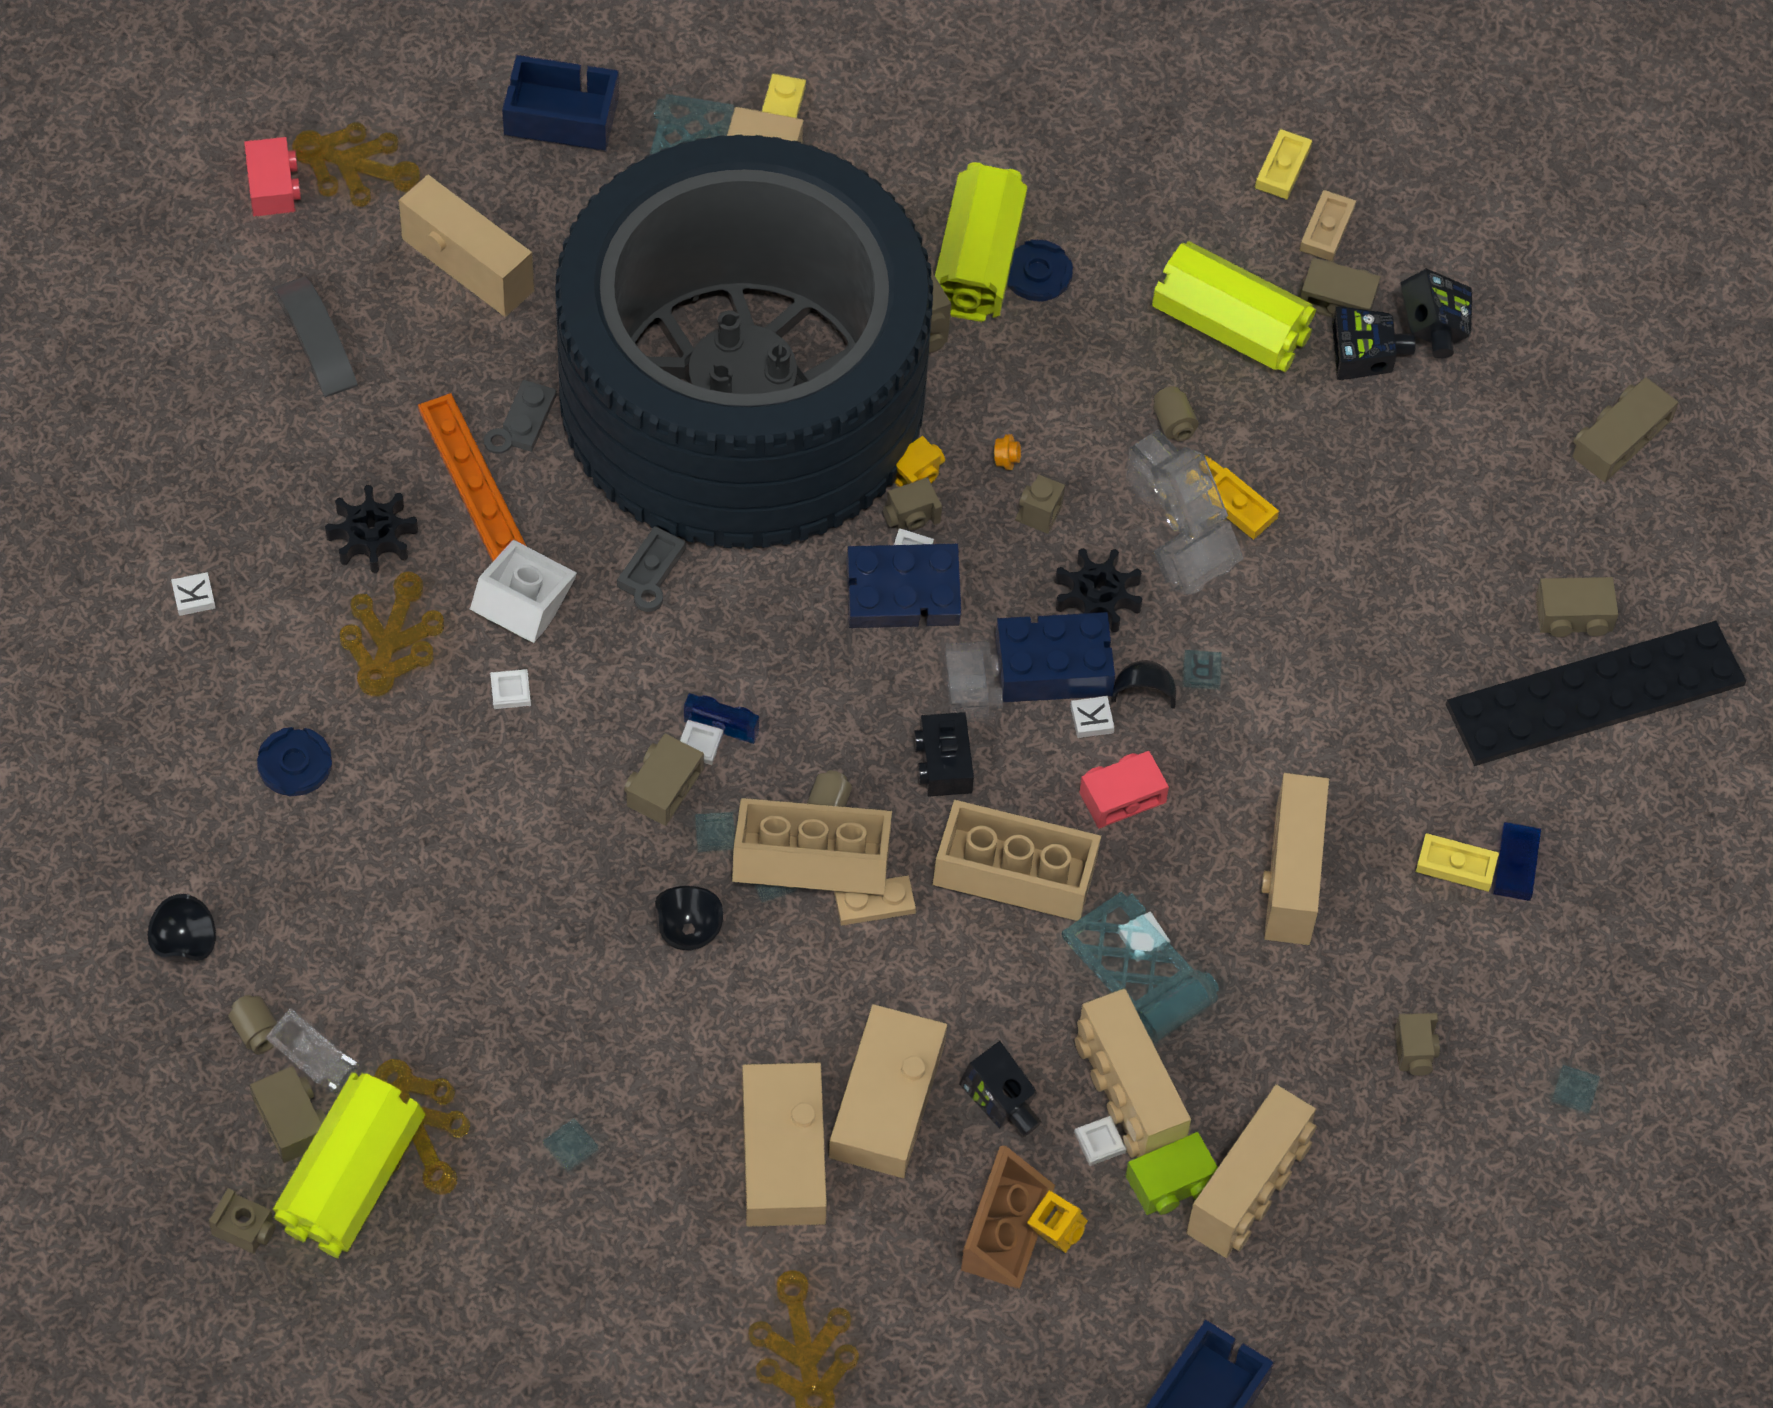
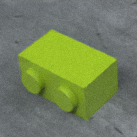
M1195 1132L1129 1161L1126 1178L1145 1213L1149 1215L1158 1211L1160 1215L1176 1209L1180 1204L1179 1201L1190 1196L1197 1199L1218 1169V1166L1200 1134Z

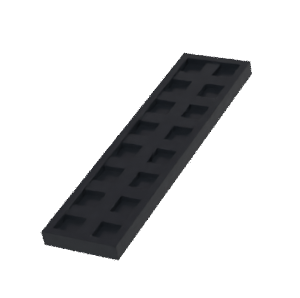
M1712 621L1447 699L1446 707L1474 766L1736 689L1745 686L1746 679L1717 621Z

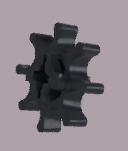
M366 485L364 487L365 501L361 505L351 506L343 498L339 497L336 499L337 514L345 517L346 520L340 524H326L325 531L328 541L344 539L348 542L347 545L339 549L341 564L347 565L353 556L365 554L370 558L371 572L377 573L379 571L378 557L384 552L396 553L401 560L408 558L407 544L399 541L397 538L405 533L416 534L418 532L417 518L414 516L406 519L395 516L397 512L404 508V500L401 493H396L388 503H377L374 501L373 487Z
M1081 548L1078 551L1077 563L1082 568L1080 571L1069 572L1063 567H1058L1056 570V584L1066 585L1072 590L1068 594L1057 596L1056 610L1062 612L1066 608L1075 607L1080 609L1083 614L1107 612L1110 629L1112 632H1117L1120 627L1121 618L1115 611L1121 608L1130 609L1134 613H1140L1142 597L1131 595L1126 589L1140 585L1142 571L1140 569H1135L1130 573H1120L1117 571L1115 566L1118 563L1119 551L1116 549L1110 551V558L1106 562L1098 564L1088 558L1086 549Z

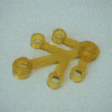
M358 122L350 123L346 128L321 136L316 131L306 130L299 133L292 144V150H295L296 159L302 163L310 164L318 180V191L325 197L334 196L339 190L337 178L329 174L324 161L337 164L350 190V201L356 207L367 206L371 201V192L368 187L363 185L357 171L393 182L397 190L408 192L420 182V170L415 163L410 161H402L391 167L366 159V157L378 153L392 154L398 149V138L393 133H383L377 139L360 144L366 139V128ZM354 130L362 132L359 136L350 135V132ZM387 140L394 142L393 145L388 147L382 145ZM346 142L360 144L343 151L333 148ZM307 146H313V147H315L314 149H311V150H306V149H304V148H306ZM404 177H410V178H412L411 180H408V181H402V180H401V179L404 178ZM325 183L334 184V186L330 189H325L322 187V185ZM358 193H364L367 195L363 199H357L354 197Z
M403 572L394 580L393 587L396 599L385 629L373 612V601L370 596L358 594L351 600L352 615L361 620L378 647L374 660L362 644V631L358 626L349 624L340 630L339 635L342 647L350 651L361 668L357 674L358 686L368 695L380 696L389 692L394 685L396 677L418 666H428L434 659L432 645L426 641L419 640L429 635L436 636L442 633L444 630V618L440 612L435 610L427 611L422 616V622L401 632L411 602L419 600L423 595V581L420 576L413 572ZM407 581L414 583L411 587L402 586ZM359 604L368 605V607L363 610L356 608V606ZM431 620L439 622L436 626H429L427 624ZM350 634L357 636L354 640L345 639ZM415 643L411 647V654L390 663L394 652ZM419 651L428 652V655L425 657H419L416 654ZM375 673L382 675V677L377 680H373L370 678V676Z
M391 1059L382 1063L374 1076L388 1083V1076L398 1072L397 1079L389 1084L402 1091L399 1097L405 1104L411 1098L409 1092L430 1096L436 1103L441 1105L450 1103L455 1096V1089L448 1080L438 1078L431 1081L413 1076L411 1068L399 1059ZM442 1086H447L445 1095L437 1097V1090ZM421 1106L426 1115L412 1140L425 1166L422 1180L432 1193L446 1195L455 1188L457 1174L449 1164L440 1161L424 1124L446 1130L453 1137H462L469 1131L470 1121L460 1111H452L447 1114ZM462 1119V1125L458 1129L451 1128L454 1120ZM400 1159L399 1163L397 1164V1166H396L395 1170L393 1171V1173L396 1172V1171L400 1168L401 1159ZM442 1170V1177L437 1181H432L433 1173Z
M786 1271L777 1280L776 1293L778 1299L787 1305L795 1345L773 1332L771 1326L763 1321L755 1322L750 1326L748 1337L754 1346L766 1347L798 1367L801 1372L802 1382L780 1370L777 1361L771 1358H764L758 1362L756 1377L761 1383L774 1384L794 1397L796 1408H834L835 1396L833 1389L847 1370H852L857 1366L859 1353L854 1346L849 1344L838 1347L835 1352L834 1363L820 1380L816 1365L837 1336L850 1328L851 1315L844 1308L832 1309L828 1313L827 1323L811 1343L803 1301L808 1296V1280L799 1271ZM790 1285H794L799 1288L800 1292L796 1296H789L785 1293V1289ZM836 1315H842L847 1321L842 1326H836L831 1320ZM757 1329H764L767 1331L768 1336L763 1340H758L753 1336V1332ZM843 1352H850L853 1354L854 1360L850 1363H844L839 1359V1356ZM769 1365L776 1372L773 1376L766 1377L761 1374V1368ZM811 1396H818L823 1402L819 1407H811L807 1400Z

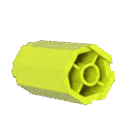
M972 162L968 164L967 170L958 174L935 273L936 279L951 302V317L983 322L988 314L993 313V318L1000 316L1028 187L1022 182V174L1017 170L1001 169Z
M1190 241L1187 244L1181 243L1163 270L1167 274L1164 283L1158 281L1154 290L1153 307L1274 370L1279 369L1286 372L1294 360L1295 353L1293 351L1297 345L1303 348L1312 333V329L1308 326L1316 313V308L1313 307V304Z
M351 1073L273 1208L276 1213L274 1218L286 1226L284 1231L301 1242H305L307 1237L319 1242V1249L336 1258H339L342 1251H348L426 1115L418 1102L410 1098L407 1104H405L399 1097L402 1091L395 1086L367 1073H361L360 1076L357 1073Z

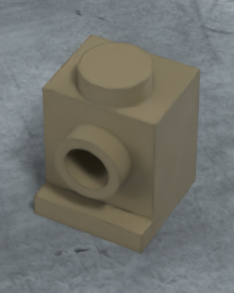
M1038 475L1031 486L1027 485L1019 502V505L1022 507L1015 521L1048 534L1063 507L1065 485Z
M927 477L889 490L887 493V505L883 507V513L889 527L896 526L897 530L907 527L909 530H916L923 527L930 519L934 525L940 523L942 505Z
M1437 1013L1399 1014L1394 1029L1399 1071H1410L1415 1076L1427 1075L1433 1071L1434 1057H1439L1440 1053L1438 1034H1434L1438 1022Z
M229 1188L209 1220L213 1236L255 1254L260 1244H268L275 1230L270 1209L236 1195L235 1191ZM241 1215L250 1219L245 1223L238 1222Z

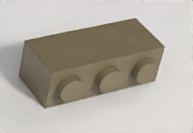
M1647 377L1636 386L1633 384L1629 385L1623 391L1619 402L1615 406L1608 405L1605 407L1591 428L1586 426L1577 434L1573 442L1576 446L1572 458L1606 483L1673 420L1679 402Z

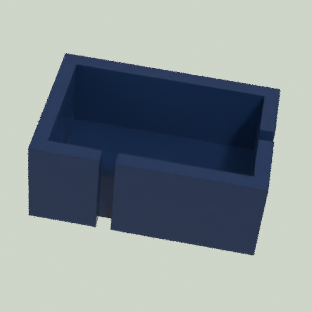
M516 55L510 85H508L502 109L504 135L606 151L619 99V70L588 66L587 92H582L581 65Z
M958 544L848 546L846 568L849 628L919 627L921 610H927L926 626H959L961 595Z
M1107 612L1038 616L1037 623H1031L1030 617L997 618L995 644L1002 702L1111 697L1113 695L1115 670L1112 647H1110L1111 637Z
M1205 1320L1145 1408H1251L1269 1381L1274 1362L1243 1343L1238 1350L1235 1364L1232 1363L1229 1359L1232 1356L1236 1338Z

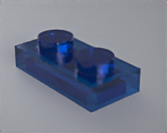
M688 694L684 704V722L687 723L688 720L716 727L722 729L724 735L752 744L755 743L759 733V715L744 707L734 708L719 703L710 696Z
M1504 822L1500 839L1494 895L1531 901L1541 836L1540 828Z

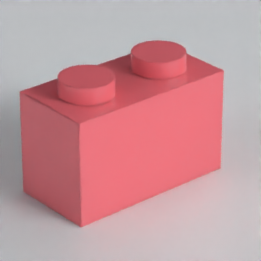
M286 137L244 141L253 216L295 212L294 200L301 199L299 179H291V172L298 170L295 150L288 151Z
M1146 751L1138 755L1136 753L1128 754L1120 759L1118 763L1105 768L1102 766L1092 768L1081 777L1079 793L1098 829L1166 803L1169 786L1150 751Z

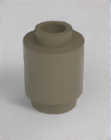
M1171 386L1160 390L1154 396L1153 409L1166 438L1170 440L1175 439L1176 441L1189 439L1198 428L1199 423L1187 395L1181 392L1178 387Z
M829 770L826 773L818 774L807 804L846 807L852 786L847 781V777L840 772Z
M246 995L233 1003L228 1017L246 1048L252 1049L255 1054L260 1055L276 1047L281 1042L282 1037L279 1034L281 1028L262 997Z

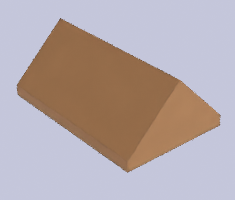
M1000 1146L963 1250L961 1271L1020 1289L1038 1234L1027 1222L1049 1190L1053 1192L1055 1185L1007 1146Z

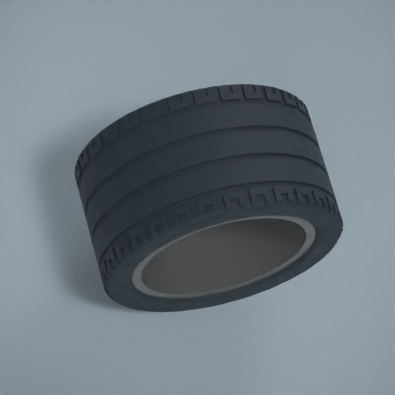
M721 135L706 139L700 138L691 142H682L679 145L671 148L666 147L661 149L660 152L645 156L643 160L638 163H632L627 166L625 171L613 176L611 182L600 187L599 193L593 195L588 200L587 208L580 210L577 215V221L573 222L570 227V236L565 238L563 242V252H560L558 259L559 267L556 270L555 293L560 411L563 418L564 431L567 432L570 447L574 449L575 458L578 462H582L584 472L588 477L593 478V484L598 489H603L606 497L611 502L619 504V508L622 511L631 513L635 516L636 520L641 523L646 522L651 528L654 526L676 537L684 538L688 542L694 543L696 541L705 543L707 546H724L723 548L744 547V549H753V547L759 546L766 548L777 544H791L792 541L796 540L803 541L815 534L821 535L826 533L832 527L837 528L843 525V521L848 518H854L859 515L860 510L869 508L876 497H881L886 492V486L892 485L896 481L898 473L896 464L904 455L909 444L918 439L923 421L933 306V280L931 279L932 270L931 264L928 262V253L926 248L922 247V237L919 232L915 231L913 220L906 217L904 207L896 203L895 197L890 192H886L881 187L882 184L876 179H871L867 172L856 168L851 162L845 159L842 160L831 152H825L818 149V147L801 144L798 141H789L779 137H763V135ZM745 288L772 291L792 297L794 302L764 328L754 325L742 291ZM715 290L724 291L727 293L734 311L722 312L718 316V329L707 334L693 348L671 313L672 307L688 298L696 301L699 299V294ZM817 310L832 322V327L836 331L840 330L848 341V346L840 353L803 373L796 363L792 349L782 337L809 313ZM655 319L679 357L646 356L637 347L635 342L644 329Z

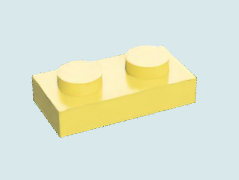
M772 74L762 112L797 118L806 87V80Z
M1280 129L1257 177L1255 188L1288 199L1309 154L1312 140Z
M1426 833L1416 872L1489 892L1499 852Z

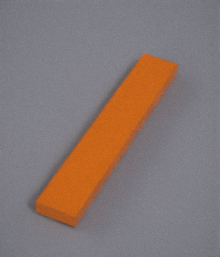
M452 393L418 404V410L492 562L512 540L526 546Z

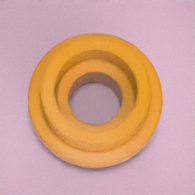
M1006 434L1004 438H997L995 441L994 456L997 467L1013 470L1014 463H1019L1021 460L1020 442L1015 441L1012 434Z

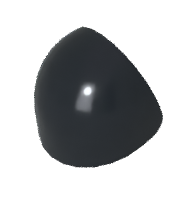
M1140 660L1127 665L1118 674L1114 683L1112 702H1116L1118 693L1126 688L1150 687L1166 693L1170 697L1171 708L1175 709V682L1170 672L1164 666L1157 662Z
M696 886L672 887L661 892L655 900L658 930L665 942L673 948L679 950L699 949L714 940L722 927L723 908L721 901L716 894L705 888ZM684 924H692L695 928L694 933L686 935L683 932Z
M175 894L165 899L154 911L147 931L148 942L152 951L159 957L173 962L203 960L211 954L215 946L216 928L211 912L201 900L189 894Z

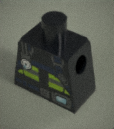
M1426 268L1400 282L1411 333L1431 343L1433 357L1445 359L1454 354L1453 344L1469 337L1471 333L1473 292L1471 287Z
M1341 306L1335 308L1332 329L1337 380L1393 373L1397 355H1414L1415 336L1412 333H1395L1394 320L1390 313Z
M998 1041L969 1063L959 1085L999 1129L1011 1120L1020 1133L1026 1136L1042 1123L1030 1108V1104L1037 1094L1036 1089L1001 1041ZM1003 1090H1004L1011 1098L1007 1097V1096L1004 1094Z

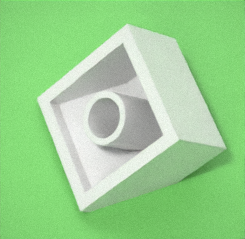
M512 540L479 577L470 610L534 643L556 615L577 573Z

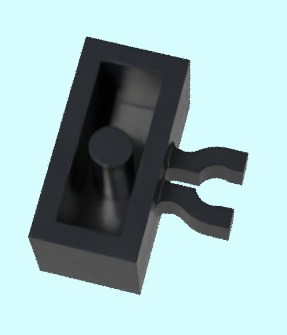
M966 712L921 715L920 730H914L915 752H922L923 762L918 763L919 785H926L928 797L972 794L974 773Z

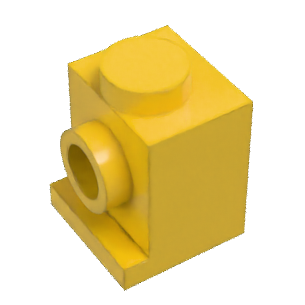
M923 435L909 444L904 455L896 464L898 473L894 483L901 487L927 477L930 483H932L939 475L940 465L945 462V456L941 449L935 444L931 445Z
M1049 1190L1027 1223L1041 1238L1066 1253L1071 1245L1076 1244L1081 1239L1088 1220L1081 1214L1082 1211L1078 1207ZM1055 1207L1057 1211L1048 1224H1043Z

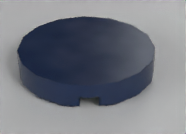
M1036 239L1025 241L1024 245L1015 246L1007 286L1017 296L1029 301L1044 302L1055 299L1067 290L1072 281V261L1065 255V250L1050 241Z
M289 727L272 733L261 744L258 752L257 767L262 781L274 792L286 796L306 795L318 789L328 779L332 768L331 749L321 735L307 728L294 730V727Z

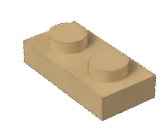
M1323 190L1301 241L1300 251L1333 261L1354 212L1356 200Z
M909 875L886 879L884 895L834 891L841 925L916 914Z

